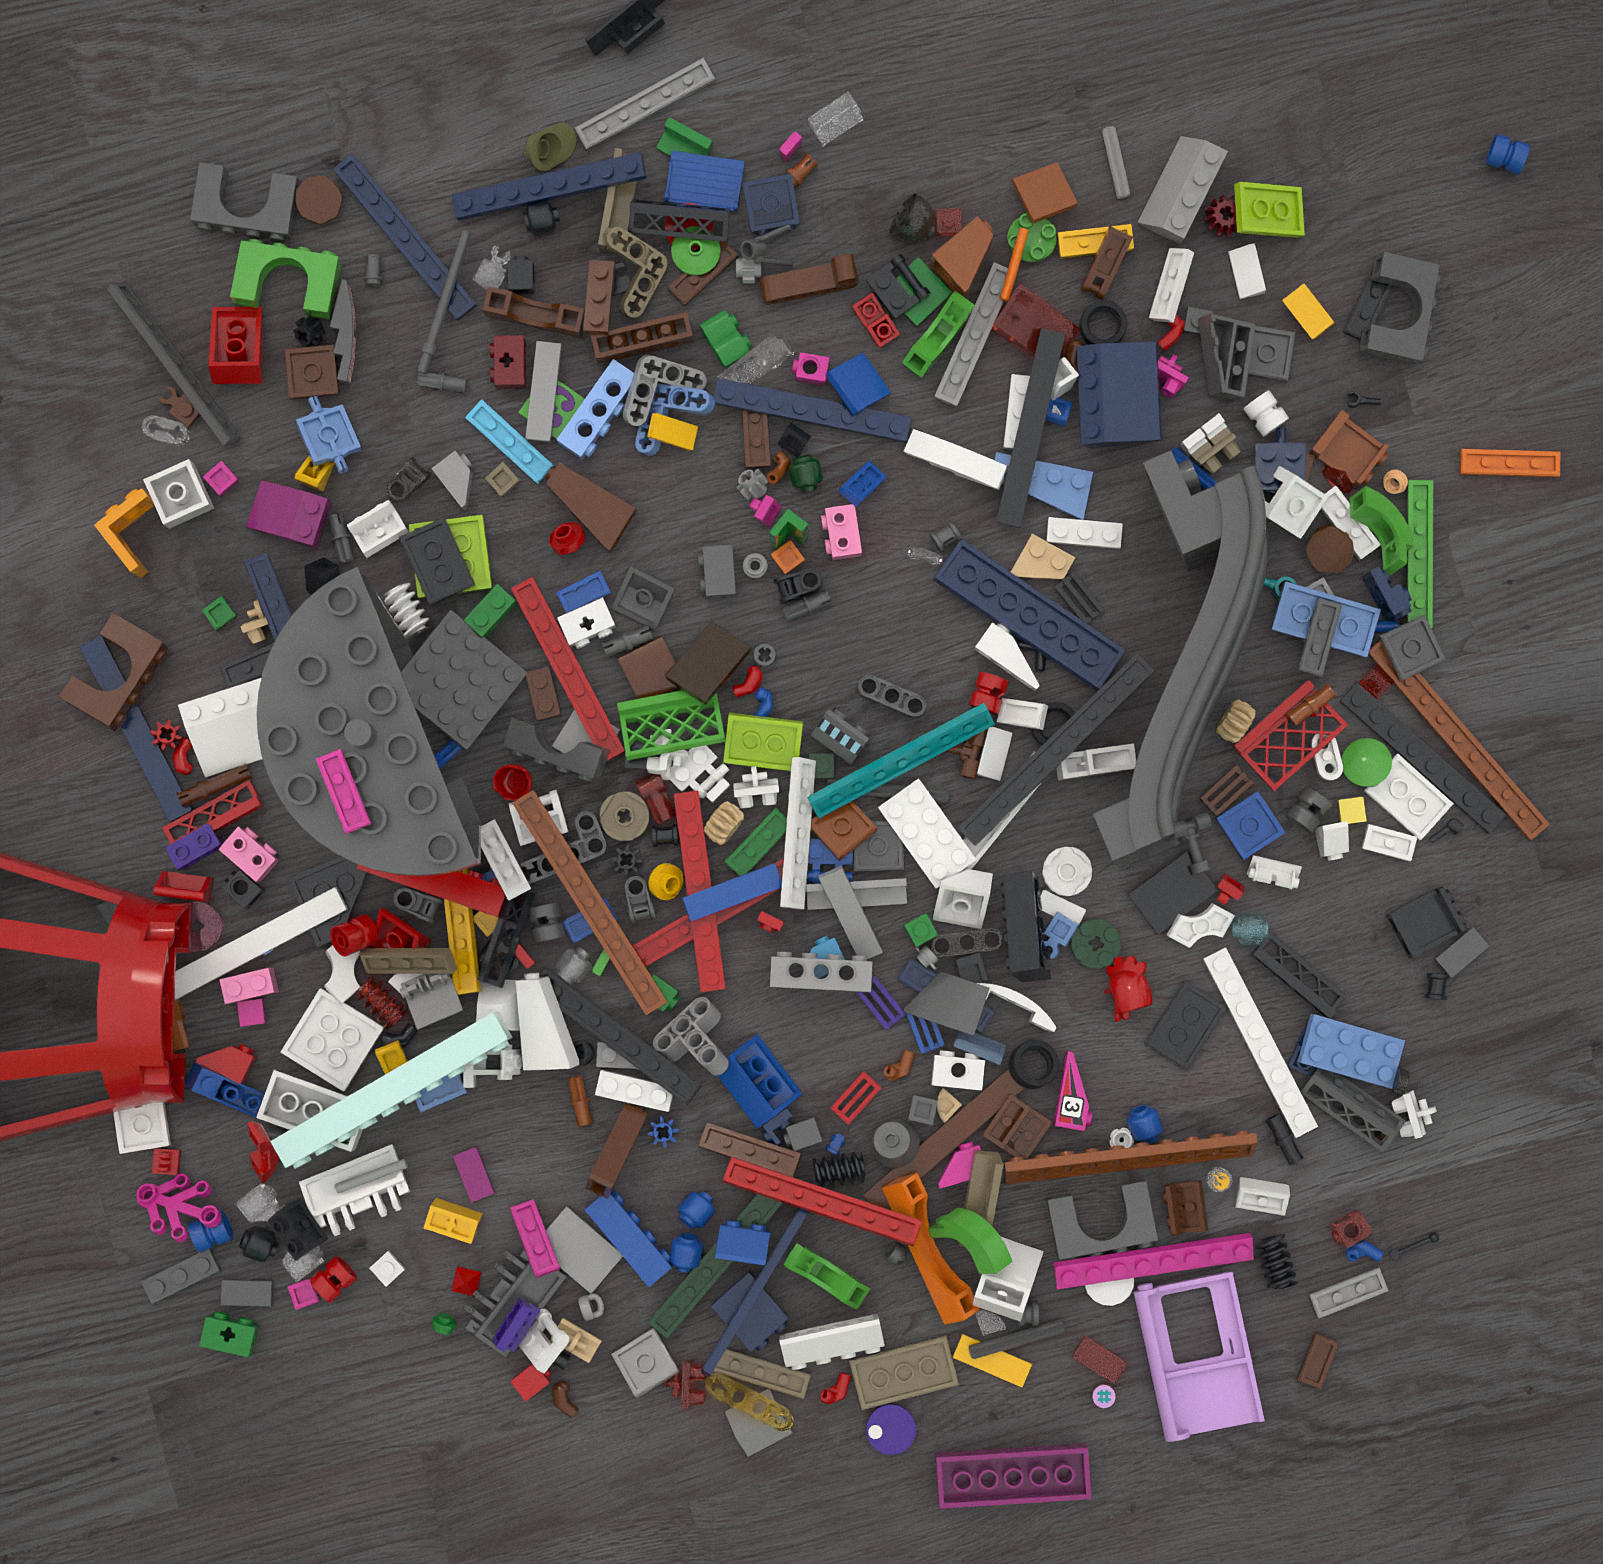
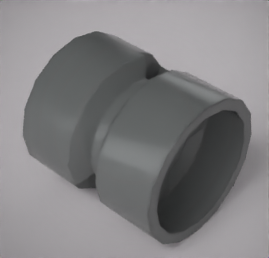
M1305 787L1297 798L1299 803L1293 804L1285 816L1295 825L1312 834L1320 823L1319 817L1325 816L1332 804L1313 789Z
M559 902L530 908L528 913L529 920L535 926L532 929L534 943L566 937L564 925L559 922V918L562 916ZM544 917H547L549 921L548 924H544Z

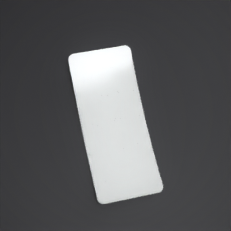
M1043 890L1041 894L1042 911L1052 916L1060 912L1075 923L1080 924L1086 912L1084 908L1046 890Z

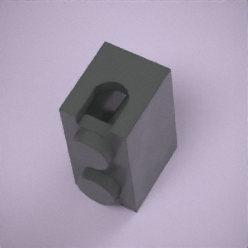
M732 544L704 546L703 553H698L699 568H704L705 578H700L701 593H706L707 599L736 597Z

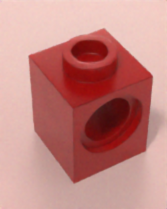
M530 1364L512 1378L510 1382L526 1402L551 1382L552 1379L549 1376L552 1373L549 1368L545 1373H542L533 1364Z

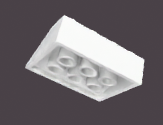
M261 678L178 705L185 729L205 778L238 768L244 764L262 760L257 733V701Z

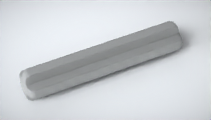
M1109 126L1103 129L1102 134L1116 196L1118 199L1129 197L1130 189L1116 128Z

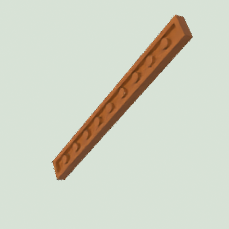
M1378 641L1369 649L1368 655L1529 841L1550 825L1420 673L1399 681L1381 641Z
M532 790L513 802L512 804L645 1015L650 1014L668 1001L536 792Z

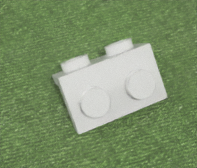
M389 500L378 504L374 509L347 524L348 529L366 558L395 542L399 537L409 533Z

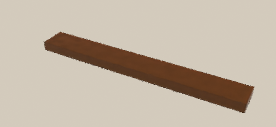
M1008 1068L920 1144L917 1155L909 1164L890 1170L868 1189L863 1196L870 1204L886 1209L889 1203L882 1187L896 1178L913 1173H918L919 1177L922 1178L997 1113L1010 1094L1016 1096L1024 1087H1021L1014 1081Z

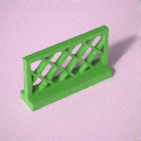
M683 690L617 703L627 760L726 742L717 693L707 705H704ZM713 707L715 709L709 718L700 714L703 709ZM681 713L690 714L685 722L675 717ZM663 717L666 719L660 727L651 723L655 718ZM695 718L705 722L699 730L689 726ZM635 722L641 723V726L635 732L628 729L626 725ZM671 722L680 727L674 735L665 731ZM709 726L718 729L719 734L707 736L704 732ZM647 727L655 731L649 740L641 736V733ZM685 730L694 734L687 741H683L679 737ZM660 735L670 739L666 745L661 746L654 742ZM636 739L645 744L640 750H630V746Z

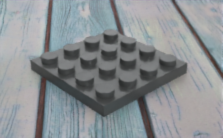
M452 610L448 611L400 671L416 711L464 750L470 747L527 675L524 669L485 637L482 638Z

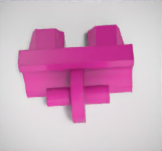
M1174 354L1170 360L1163 356L1158 360L1159 380L1165 383L1161 392L1168 398H1172L1178 391L1180 392L1189 378L1180 373L1183 367L1175 363L1178 356Z

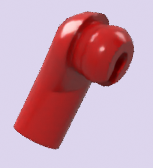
M1175 315L1173 323L1168 322L1172 329L1158 341V344L1165 351L1179 340L1185 327L1184 320H1181L1178 315Z

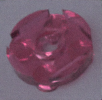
M191 902V926L195 924V920L199 919V922L204 924V929H200V933L196 934V931L190 927V951H206L212 948L221 938L224 929L223 919L220 913L210 904Z

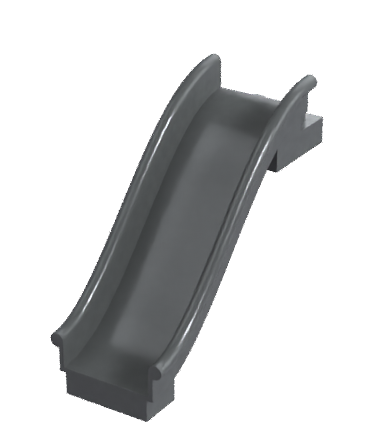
M1170 450L1143 462L1150 486L1187 570L1191 571L1216 559L1217 563L1197 620L1162 694L1143 740L1132 777L1129 798L1093 813L1110 856L1119 868L1183 844L1181 837L1167 841L1165 838L1177 833L1174 823L1179 822L1182 793L1191 763L1247 638L1260 601L1267 571L1269 554L1268 521L1262 484L1255 465L1247 467L1239 474L1202 491L1199 478L1190 459L1177 464Z

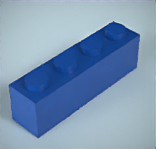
M616 1190L611 1192L608 1199L602 1196L598 1197L585 1208V1211L646 1285L650 1287L673 1267L670 1263L671 1257L665 1248L660 1250L654 1243L657 1241L656 1237L649 1229L645 1231L638 1224L641 1221L632 1209L629 1212L622 1205L625 1200Z

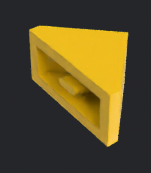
M308 456L295 474V479L302 485L323 492L335 462H326L314 466L310 456Z

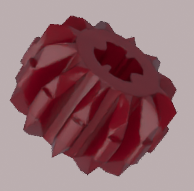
M1224 195L1220 196L1219 201L1213 198L1210 202L1211 206H1207L1205 212L1209 215L1204 218V221L1212 223L1208 227L1209 231L1215 228L1218 229L1216 232L1217 237H1220L1223 231L1227 238L1231 236L1232 231L1238 234L1236 205L1233 203L1234 195L1230 196L1228 201H1226ZM1223 212L1228 213L1227 220L1222 219Z

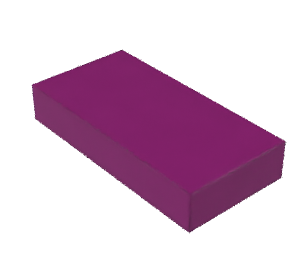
M477 1146L453 1156L471 1203L495 1193Z

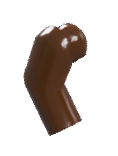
M1074 340L1068 344L1064 357L1078 373L1077 346H1084V343L1080 340Z
M559 1381L552 1389L554 1405L572 1419L579 1408L567 1398V1392L570 1389L569 1385L565 1381Z

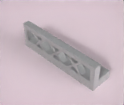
M906 878L850 882L862 907L907 904ZM806 884L808 910L833 909L822 884Z

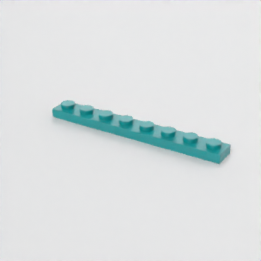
M982 703L807 798L818 818H821L990 728L995 723L987 707Z

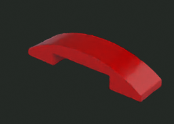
M251 1121L247 1123L248 1135L257 1150L249 1154L250 1165L263 1184L274 1172L279 1156L270 1141L272 1139L263 1125Z

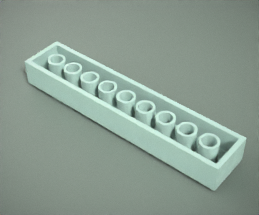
M493 1012L270 1142L285 1168L293 1166L296 1169L311 1161V1154L315 1153L318 1156L333 1148L332 1142L335 1140L341 1143L356 1134L354 1129L359 1127L360 1130H363L378 1122L376 1117L380 1114L384 1118L399 1110V1103L404 1101L406 1105L422 1096L420 1091L426 1088L427 1092L442 1085V1078L448 1076L451 1079L466 1071L464 1068L466 1064L470 1063L473 1066L487 1059L488 1057L485 1053L491 1050L497 1053L509 1046L508 1040L513 1037L499 1013Z

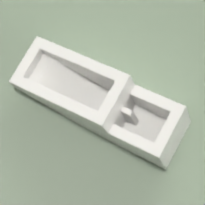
M1134 744L1072 752L1056 768L1058 780L1135 769L1137 761Z

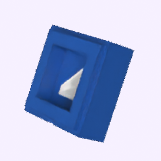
M1050 398L1045 420L1065 427L1073 403L1060 398L1055 400Z

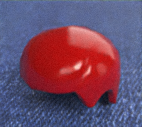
M507 764L499 768L494 774L493 789L503 799L516 801L531 791L532 776L520 764Z

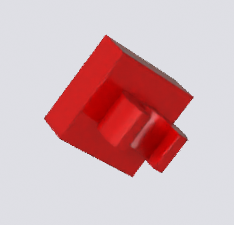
M1224 872L1218 881L1217 887L1221 891L1218 894L1217 900L1225 905L1232 896L1238 901L1244 893L1245 886Z
M154 1148L152 1173L178 1175L181 1150Z

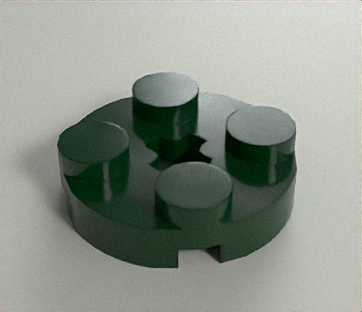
M1091 919L1083 922L1078 927L1071 939L1070 945L1074 957L1081 965L1091 969H1100L1111 965L1119 955L1121 939L1118 930L1112 924L1101 919ZM1095 937H1099V941L1103 943L1102 948H1098L1097 951H1093V946L1089 945V941L1094 940Z

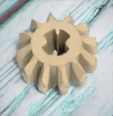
M1239 699L1233 701L1221 717L1216 728L1217 733L1227 741L1229 740L1232 743L1238 742L1255 718V709Z
M728 801L721 804L704 827V832L709 839L719 845L727 842L737 831L744 819L743 812L739 810L740 808Z

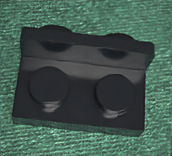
M301 1198L283 1207L268 1219L273 1231L280 1238L295 1261L328 1240V1237Z

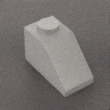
M454 451L431 469L463 511L468 509L473 476L469 467L472 464L464 453L459 456Z

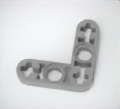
M651 355L642 356L637 362L624 406V420L633 426H640L646 421L658 381L672 386L703 390L707 381L705 374L700 370ZM651 360L652 365L661 367L660 372L649 370L647 373L644 364L649 363ZM673 366L677 369L678 374L674 380L670 381L666 377V371L669 367ZM684 375L689 377H695L696 375L699 383L694 384L692 387V382L683 380ZM644 383L648 387V393L645 397L640 398L636 393V388ZM633 400L645 402L644 406L633 403ZM637 408V412L640 413V417L635 418L633 421V417L630 416V412L635 411Z

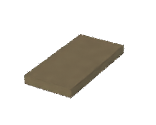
M946 1335L849 1360L862 1410L959 1385Z

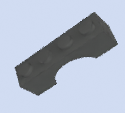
M521 717L511 719L503 744L504 747L510 748L511 754L524 757L525 754L532 756V761L543 765L549 762L555 765L554 769L564 773H569L571 770L578 773V778L586 781H592V778H601L610 749L586 741L579 742L574 749L567 753L557 752L546 742L542 725Z

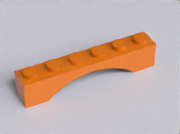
M918 1173L896 1178L882 1187L892 1211L922 1221L914 1247L910 1245L908 1247L944 1325L964 1321L979 1311L980 1308L973 1305L974 1295L970 1286L952 1271L940 1254L934 1239L930 1236L927 1218L928 1195Z

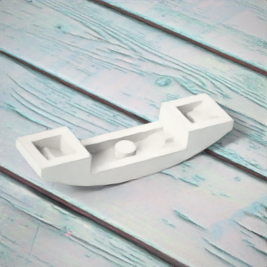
M977 983L990 988L988 995L992 993L1031 1012L1029 1023L1048 1032L1055 1031L1056 1026L1050 1017L1037 1004L1024 995L1002 986Z

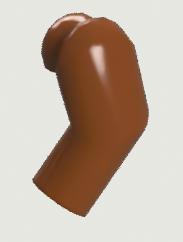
M782 451L773 458V461L778 466L767 475V480L771 484L777 483L784 477L790 464L789 456H786Z
M903 1050L900 1062L884 1068V1076L890 1081H896L907 1076L910 1072L915 1053Z

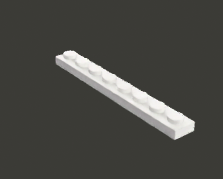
M1223 948L1203 958L1275 1101L1278 1103L1294 1138L1317 1128L1316 1121L1227 949Z

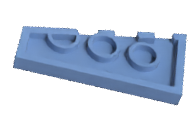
M996 452L994 461L1004 464L1009 468L1011 455ZM1036 460L1028 495L1040 502L1042 501L1053 506L1061 512H1066L1078 520H1084L1093 472ZM1006 472L1005 477H1004V479H1003V481H1002L1003 484H1005L1007 472Z

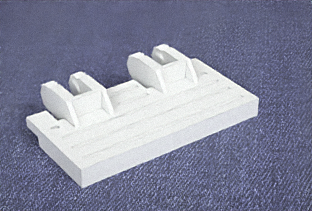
M392 1144L299 1182L307 1208L321 1228L327 1226L323 1216L326 1215L335 1236L341 1233L335 1213L342 1211L346 1227L349 1230L354 1229L355 1224L348 1205H350L353 1215L373 1207L370 1198L372 1195L381 1217L387 1215V1209L381 1194L386 1192L389 1193L393 1208L396 1211L401 1210L402 1207L395 1186L400 1196L410 1192L403 1170L341 1193H337L334 1186L339 1182L399 1161L395 1147Z

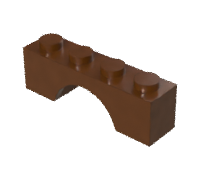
M488 286L482 309L485 316L577 338L582 337L585 308L563 303L549 304L519 296L512 291Z

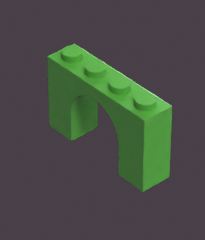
M249 239V242L241 241L230 298L235 305L258 308L266 276L277 267L291 265L302 269L308 275V286L303 307L306 316L311 315L315 318L331 320L342 265L339 256L330 251L312 252L311 249L305 247L291 249L281 243L266 245L256 239Z

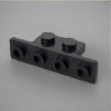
M631 0L585 38L591 52L596 56L615 41L629 54L665 24L663 18L654 10L664 0Z

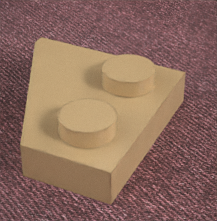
M1032 534L1011 573L1022 578L1063 580L1075 557Z

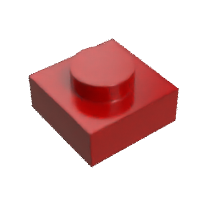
M761 911L757 919L762 922L760 927L771 933L775 929L780 931L784 924L783 921Z

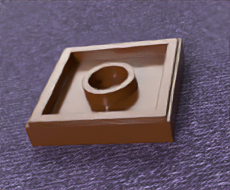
M1058 162L1018 176L1012 180V184L1032 224L1076 208L1078 205Z
M853 801L821 818L815 816L811 820V831L839 861L878 831L876 825Z

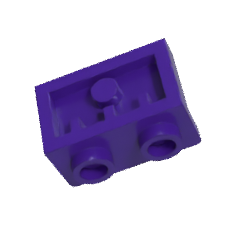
M205 824L167 846L166 851L176 869L184 870L218 851L224 841L221 837L216 836L210 824Z
M519 1297L492 1338L495 1347L503 1352L506 1349L514 1352L539 1315L540 1309Z

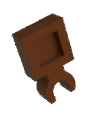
M167 386L166 388L172 393L171 398L166 400L159 396L158 399L166 406H173L169 413L190 429L200 417L199 412L185 393L179 398L177 391L173 387Z

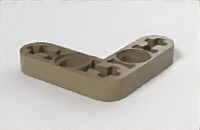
M609 227L603 233L605 246L639 267L620 302L621 313L626 317L636 318L644 312L667 268V259L661 252L625 229ZM618 233L617 238L627 242L624 245L619 242L612 243L613 238L611 234ZM633 244H638L641 249L640 255L636 258L630 254V247ZM651 259H657L658 268L652 269L653 263H651ZM651 271L650 274L654 275V278L649 274H645L644 272ZM642 278H646L649 282V287L645 292L640 291L638 288V282ZM636 295L643 296V298H642V299H640V298H637V299H636V297H637ZM629 302H634V306L636 307L635 311L629 312Z

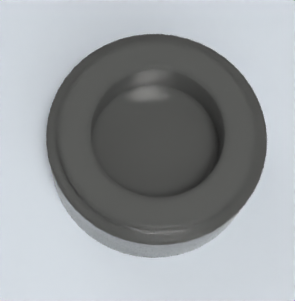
M354 719L346 725L344 736L350 744L358 747L364 746L372 738V728L366 721Z

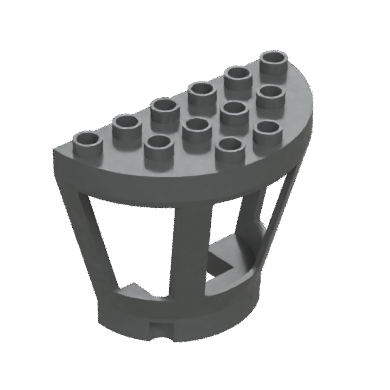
M355 567L337 576L311 595L290 617L269 653L262 673L257 701L258 740L268 777L278 797L299 825L319 843L354 863L378 871L412 876L441 875L481 864V826L484 824L468 784L464 778L457 779L448 784L445 783L400 672L415 654L411 643L406 640L363 571L359 567ZM362 719L371 726L372 738L366 745L358 747L346 740L344 729L351 720ZM338 749H342L372 823L348 834L344 832L316 762V758Z

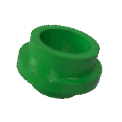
M440 1313L432 1318L433 1330L440 1334H451L457 1326L453 1316L447 1313Z

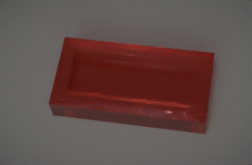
M1087 1336L1083 1337L1072 1355V1358L1113 1384H1116L1128 1364L1127 1361Z

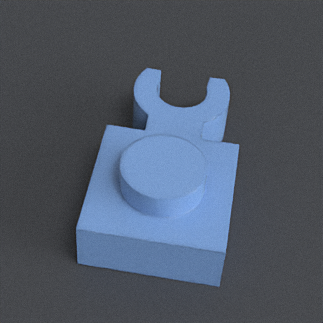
M1060 912L1055 914L1044 933L1050 937L1044 944L1045 948L1051 946L1053 949V953L1050 956L1051 959H1055L1059 955L1060 944L1063 946L1069 944L1080 926Z

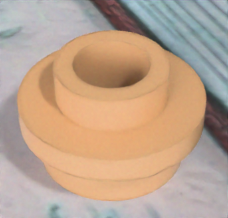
M1390 470L1383 478V485L1387 492L1398 494L1407 488L1408 479L1402 471Z

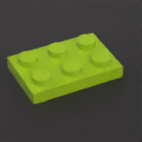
M1249 182L1234 184L1237 233L1293 238L1305 236L1302 187Z
M729 713L723 763L791 771L792 757H799L803 721Z

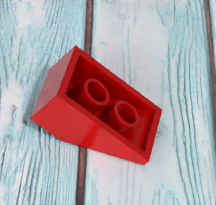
M212 307L208 365L212 384H262V307Z

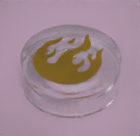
M1215 1167L1208 1172L1206 1182L1211 1190L1223 1193L1231 1187L1232 1176L1225 1168Z

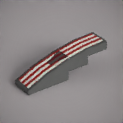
M342 279L330 328L333 332L338 333L333 353L337 358L342 359L337 380L340 384L350 386L355 363L356 320L351 287L347 280Z

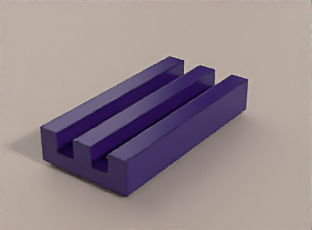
M874 975L871 984L875 983L899 1014L894 1016L871 987V992L869 993L891 1019L889 1022H886L863 992L856 991V993L887 1030L906 1014Z

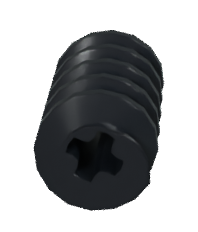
M862 1151L860 1158L857 1157L855 1152H852L850 1160H848L845 1153H842L840 1161L837 1160L835 1155H832L830 1163H828L825 1156H822L820 1164H818L815 1158H812L815 1180L819 1183L820 1187L825 1188L826 1181L829 1182L831 1187H834L836 1179H838L841 1186H844L846 1178L849 1179L851 1184H854L856 1176H858L861 1183L865 1181L866 1175Z
M1285 1234L1263 1238L1261 1243L1255 1246L1256 1249L1264 1250L1258 1258L1266 1259L1267 1261L1261 1265V1268L1269 1269V1272L1263 1275V1277L1272 1279V1282L1267 1284L1266 1288L1283 1289L1298 1284L1297 1281H1290L1296 1277V1273L1288 1271L1294 1265L1290 1261H1285L1291 1256L1289 1252L1283 1251L1288 1247L1287 1242H1279L1285 1237Z

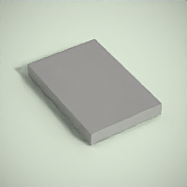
M568 1206L546 1230L559 1267L589 1293L596 1289L623 1257L614 1245Z

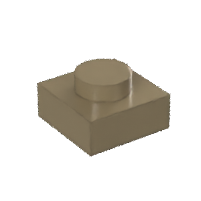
M502 462L485 478L501 497H504L521 481L506 462Z

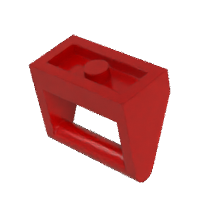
M162 871L154 886L153 895L210 902L214 878Z

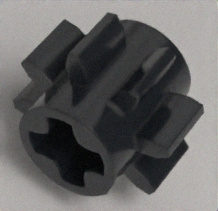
M309 315L307 318L302 317L295 322L298 327L293 332L300 344L310 347L313 344L317 346L323 341L321 335L325 333V330L319 319L312 318Z
M626 845L625 851L616 848L619 855L617 858H611L612 861L618 863L615 871L623 868L625 876H628L631 869L638 872L635 866L637 863L643 862V860L636 857L639 850L637 849L632 853L629 845ZM624 854L627 856L632 854L631 862L633 864L631 866L627 864L622 866V856Z

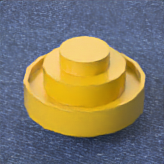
M671 863L658 865L652 871L648 882L651 894L661 900L674 898L682 888L684 881L683 873Z

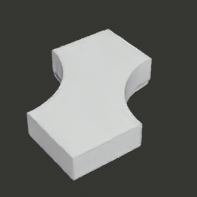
M1213 903L1198 915L1185 916L1178 913L1167 936L1190 948L1201 937L1207 935L1223 937L1235 915Z
M332 945L326 950V955L331 961L332 974L324 987L342 1005L360 989L354 976V965L361 951L359 950L344 957Z

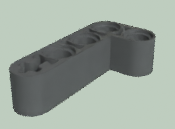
M588 811L579 813L575 818V827L580 840L568 845L571 849L575 848L579 851L578 860L582 865L605 855L608 844L597 817ZM585 816L592 817L594 822L589 830H583L580 826V821ZM594 839L601 840L603 844L602 850L598 853L591 852L589 848L591 841ZM544 854L519 864L524 873L523 868L525 867L527 870L536 869L534 863L537 862L538 869L543 874L540 877L538 872L530 874V880L527 881L529 885L557 875L555 870L547 872L544 869L543 863L547 859Z

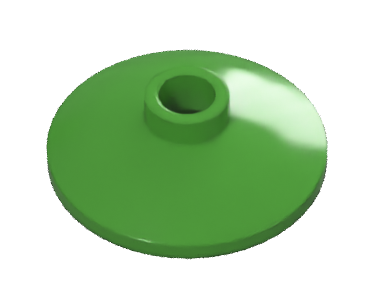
M692 226L686 228L688 232H695L700 227ZM702 229L699 233H706V232L704 231V229ZM675 237L671 247V254L675 265L682 272L696 276L711 271L718 263L721 252L719 241ZM693 245H698L700 247V251L694 253L691 251V247Z

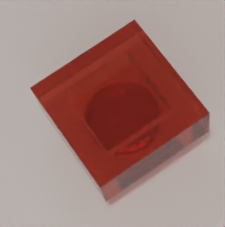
M961 208L936 209L937 235H956L962 230Z
M1376 664L1358 683L1374 698L1378 699L1394 683V680Z

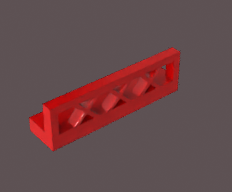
M247 780L162 827L170 842L169 846L193 832L191 831L192 829L197 830L200 828L193 826L195 816L200 813L210 815L208 822L205 824H210L216 833L260 809L264 804L251 780ZM248 787L253 797L243 803L236 802L239 792ZM234 795L233 800L227 799L230 796ZM221 801L231 803L229 811L222 815L215 814L218 803ZM212 807L211 813L205 811ZM190 819L189 825L184 824L185 821ZM178 825L188 827L186 834L176 840L170 831Z

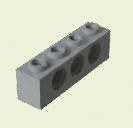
M777 952V956L771 957L770 987L871 992L872 961H867V956L852 955V960H842V955L827 954V959H817V954L802 953V958L792 957V952ZM799 963L803 966L804 971L800 977L795 978L789 974L791 964ZM819 964H824L828 967L829 973L824 979H819L814 975V968ZM845 965L852 967L854 971L853 977L849 980H843L839 976L840 968Z

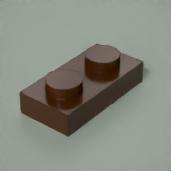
M550 667L527 672L526 679L536 720L541 721L561 716Z

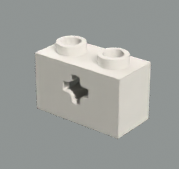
M603 598L558 617L570 647L576 646L577 649L590 644L589 639L598 636L601 639L613 633L612 629L616 628ZM586 619L590 622H595L591 625L592 629L589 631L586 628H581L585 625L584 620Z

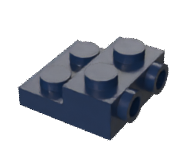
M791 174L742 182L750 231H756V236L771 232L770 228L783 227L787 224L791 226L788 230L795 229L794 224L800 223Z
M1377 567L1361 577L1378 609H1381L1380 613L1384 620L1392 617L1393 621H1396L1412 612L1410 609L1412 606L1410 603L1412 600L1410 593L1405 587L1402 588L1400 584L1391 588L1389 586L1391 580L1385 570L1381 571L1380 567Z

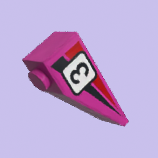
M1066 1051L1053 1125L1085 1131L1086 1126L1090 1127L1092 1112L1088 1111L1089 1104L1073 1052Z

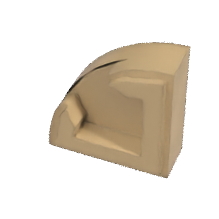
M944 1088L939 1092L937 1111L940 1118L946 1123L962 1104Z

